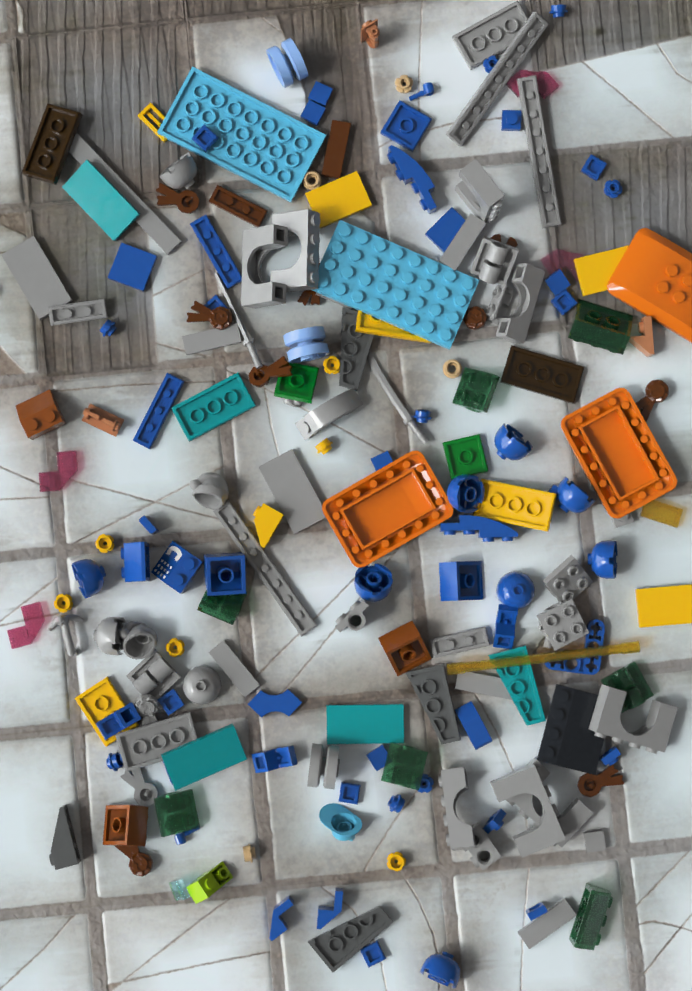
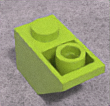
M222 861L189 884L186 890L197 904L209 898L230 881L233 876Z

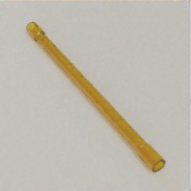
M631 641L582 649L474 662L446 664L448 675H456L472 671L596 656L640 652L639 641Z

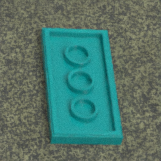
M86 160L62 186L113 241H117L141 214L89 160Z
M239 372L173 406L171 409L190 442L256 407V404Z
M404 704L326 705L327 744L404 743Z
M233 723L161 754L175 791L247 760Z

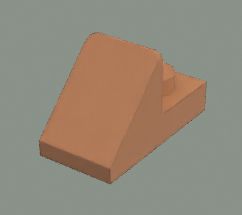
M644 316L641 322H638L639 334L642 333V336H631L627 340L646 357H651L654 355L652 316Z

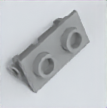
M507 284L497 285L492 293L491 304L486 309L487 321H493L497 325H499L501 318H505L507 309L503 308L502 305L509 306L514 294L512 292L513 289L507 287Z

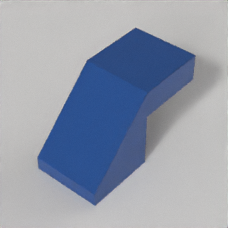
M499 604L493 647L512 649L518 608Z
M472 701L455 709L475 750L492 742V738Z
M131 702L95 724L104 740L139 721L141 717Z
M294 745L251 754L256 773L268 772L298 764Z
M343 888L335 889L334 907H318L317 929L321 930L342 912Z
M290 895L274 906L269 937L271 941L288 929V925L281 917V914L294 905V900Z

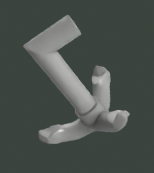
M75 614L60 615L54 618L48 629L52 631L57 625L61 626L68 655L76 656L78 651L74 648L69 621H80L83 623L84 619Z

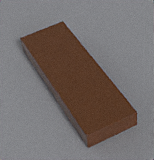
M332 120L321 176L334 179L341 177L351 123Z
M219 185L216 186L209 199V203L255 227L261 226L268 213L264 208Z

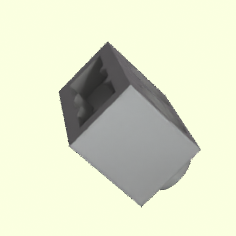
M477 822L472 826L474 834L478 836L476 848L464 849V851L469 850L472 854L470 859L475 867L480 866L484 870L502 856ZM484 850L489 852V857L486 860L479 858L480 852Z

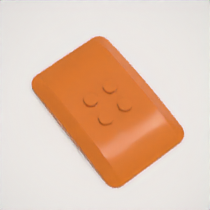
M642 228L634 235L609 279L607 290L612 296L642 314L652 316V320L692 343V253L648 228Z
M617 388L562 419L561 429L610 517L621 518L676 487L677 478L627 389Z
M411 451L328 498L322 505V511L354 566L359 568L369 565L449 519L454 510L424 455L419 451Z

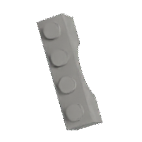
M528 263L516 264L511 282L518 291L519 303L512 315L500 319L496 337L513 344H524L528 336L530 322L533 319L534 308L539 298L540 287L544 281V270Z
M460 767L441 770V776H438L439 786L440 788L443 787L444 795H441L442 807L446 808V815H443L445 827L448 826L449 834H446L447 846H450L453 851L476 848L474 828L461 822L456 814V802L459 796L468 790L466 769Z

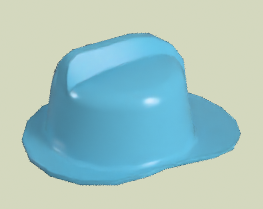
M327 804L320 810V821L331 830L337 840L353 841L355 835L362 829L361 819L340 804Z

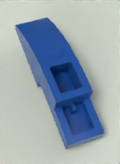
M393 145L389 146L387 157L391 164H395L397 168L395 172L400 181L403 180L405 185L412 182L411 187L414 193H418L421 198L419 202L424 211L427 210L429 214L435 212L437 206L430 194L434 192L435 186L430 177L411 156Z
M459 515L458 523L439 524L440 532H444V535H456V531H463V535L475 534V531H478V538H483V542H494V538H502V541H513V537H518V532L495 520L479 516Z

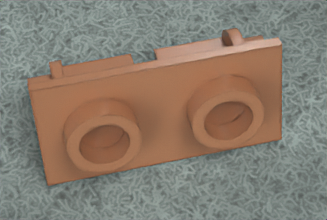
M378 19L365 22L361 28L360 42L366 41L368 46L373 49L379 45L378 37L380 31L377 28Z
M89 404L88 408H85L83 411V422L115 437L124 422V419L92 404Z

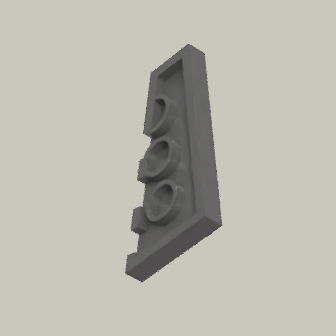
M378 906L309 940L308 943L328 968L335 972L388 927L393 920L381 906Z

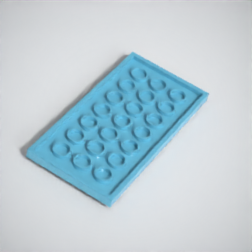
M193 66L157 131L159 135L290 203H292L305 175L326 139L324 133ZM204 124L219 138L207 152L192 140V137Z
M339 220L319 265L318 289H313L312 291L450 350L479 280L458 270L454 271L444 264Z

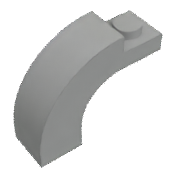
M352 388L318 406L303 416L304 418L295 423L304 440H306L330 423L352 413L362 406L363 402L355 389Z

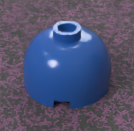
M505 423L499 428L494 439L495 447L498 449L496 453L504 460L506 458L520 460L529 454L533 446L528 440L526 443L524 442L523 435L518 430L508 424L505 425Z
M462 474L455 477L449 483L447 498L454 509L464 513H473L478 509L476 507L479 503L483 502L485 494L484 484L479 481V477Z
M565 477L557 489L556 497L560 502L558 506L566 513L569 510L573 513L586 511L595 500L593 498L588 500V494L574 482L567 483L569 479Z
M612 540L601 541L593 547L592 553H588V565L592 566V571L597 576L605 579L616 578L617 542Z
M83 559L71 564L76 581L78 580L79 589L85 599L101 591L104 585L103 577H106L103 566L99 567L91 559Z
M375 564V566L367 565L358 568L356 571L354 586L357 594L362 599L368 602H378L386 598L391 592L393 584L392 573L385 566Z
M513 571L500 578L496 594L501 604L518 608L519 610L532 602L535 595V587L528 575Z
M444 951L442 954L430 955L420 970L421 974L424 975V972L429 973V979L442 985L448 986L449 983L453 984L452 988L457 987L461 975L458 963L453 960L454 956Z

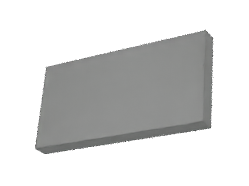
M517 0L453 35L452 39L467 66L472 70L483 64L484 60L488 59V57L498 56L505 52L528 20V17Z
M35 236L1 254L39 320L49 316V306L73 302Z
M292 449L259 466L294 534L326 518L322 511V504Z
M191 712L115 734L125 772L163 761L161 754L198 739Z

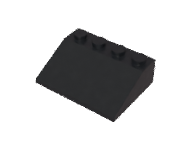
M556 684L537 760L593 775L596 774L604 738L595 736V732L589 730V725L598 695Z

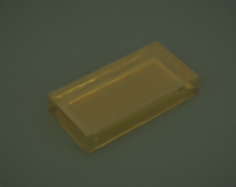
M653 500L642 507L640 516L677 528L683 509Z

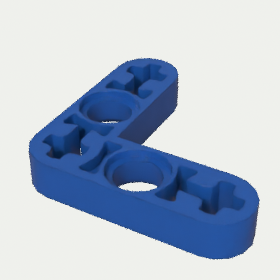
M592 619L587 623L586 627L589 633L585 635L583 656L550 652L544 657V665L551 670L587 675L598 673L601 665L605 633L604 623L598 619ZM595 622L601 627L596 632V636H600V640L595 638L589 639V635H594L591 625H595ZM592 641H595L599 647L594 653L588 649V645ZM587 654L592 656L598 655L597 659L593 658V664L596 665V668H593L591 672L586 667V664H590L591 659L587 658ZM552 655H554L555 659L562 660L561 656H564L563 668H560L561 664L554 663L551 666L548 659H551ZM570 658H574L577 661V666L574 669L567 667L566 663Z

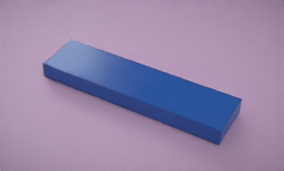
M207 215L190 223L226 288L230 289L241 283L242 275Z
M169 373L166 374L133 439L134 442L151 449L184 384L183 380Z

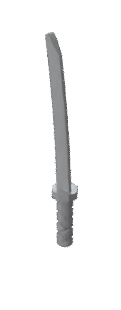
M215 272L214 275L245 339L243 345L248 347L256 369H260L263 367V364L255 349V339L249 338L218 272Z
M369 352V365L379 383L404 419L403 423L405 425L408 424L424 445L429 439L415 423L413 415H410L382 373L374 356Z

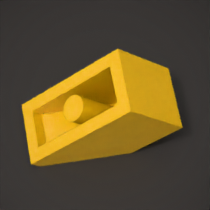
M263 503L262 507L258 505L253 515L255 516L254 522L260 545L266 548L284 515Z

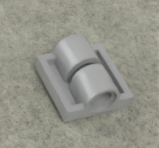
M483 236L470 273L478 275L482 281L490 284H506L519 249Z
M572 555L543 580L545 587L559 602H564L569 598L574 600L593 582Z
M572 598L553 604L537 615L555 651L589 633Z
M357 600L350 607L352 611L347 616L343 613L336 620V629L339 632L347 626L355 631L362 629L366 623L362 612L369 605L364 600L361 603ZM353 615H359L361 617L360 625L353 626L350 623V618Z
M156 649L127 675L140 694H151L157 699L181 678Z

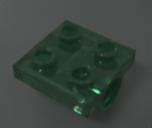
M465 367L452 403L477 413H487L500 377L495 374Z
M205 591L197 610L233 625L248 592L246 591V594L207 596V591Z
M635 661L601 679L603 685L627 692L621 714L643 704L648 698L654 696Z
M390 742L381 781L419 790L428 752L412 746Z
M192 789L171 792L153 798L161 837L200 828Z

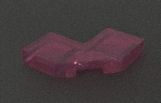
M519 70L506 83L517 98L519 97L517 78L536 75L539 94L543 99H546L559 87L556 81L545 71Z
M556 249L540 261L549 275L567 266L577 282L579 280L574 259L584 257V255Z
M77 451L57 452L58 471L39 473L40 492L60 491L69 479L78 471Z
M41 602L21 607L25 626L7 630L12 649L33 643L45 622Z

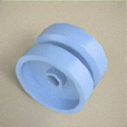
M291 38L281 42L282 52L277 46L266 50L272 68L284 88L294 83L293 75L298 80L309 76L303 57Z
M322 326L298 329L283 335L285 346L291 348L287 352L289 363L307 362L329 355L328 344L321 342L326 338L324 327Z

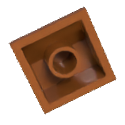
M50 389L16 405L19 420L27 437L31 440L67 424Z
M413 621L378 638L397 676L432 659Z
M106 805L103 845L145 846L148 807Z

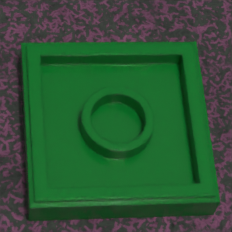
M289 363V366L292 367V376L278 377L274 396L312 404L319 368Z
M480 434L442 443L451 480L462 474L476 475L489 471Z

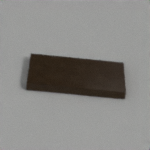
M47 103L21 174L57 185L83 115L80 112Z
M511 345L500 383L574 404L584 367Z

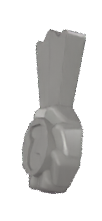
M151 694L141 695L135 701V708L138 714L143 717L141 726L158 722L155 715L159 707L158 699Z
M140 768L131 770L134 776L129 771L121 775L120 777L135 789L134 799L137 804L150 807L157 801V789L153 784L144 782Z

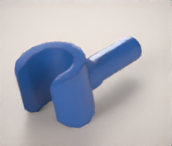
M431 82L423 84V91L409 96L410 101L421 96L433 95V84Z
M198 824L187 831L176 833V844L186 843L185 836L200 829Z

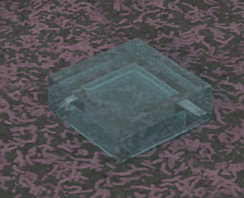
M183 879L169 882L176 901L185 900L190 897Z

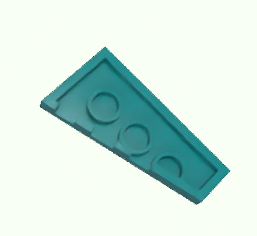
M526 646L488 655L525 724L528 726L546 721Z

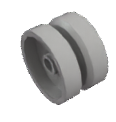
M312 743L307 786L318 787L321 775L324 776V788L335 789L340 759H338L339 746L330 745L327 748V757H323V745Z

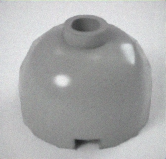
M187 152L178 161L168 166L159 177L167 186L173 189H180L182 187L187 189L195 183L193 179L197 175L196 162Z
M123 617L106 618L101 621L97 630H94L93 639L96 641L99 649L105 654H123L120 651L123 650L124 639L119 636V631L123 628L122 623H126Z
M207 666L193 668L186 674L183 681V691L186 697L193 703L200 705L209 704L214 701L220 694L222 687L218 673Z

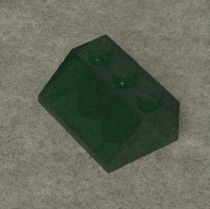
M579 299L568 338L623 355L630 339L633 315Z
M586 883L569 937L570 942L575 948L594 950L595 945H599L601 939L599 932L601 926H605L607 920L605 913L607 908L611 907L613 900L609 890Z

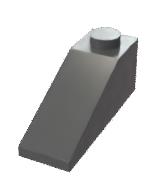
M67 804L59 809L51 854L49 855L50 863L52 866H55V870L81 862Z

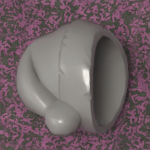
M206 472L201 474L198 479L190 482V487L193 489L192 496L203 507L216 510L226 503L229 489L225 479L220 475Z
M131 621L119 631V636L124 639L123 650L128 657L135 660L144 659L155 650L157 634L146 624Z

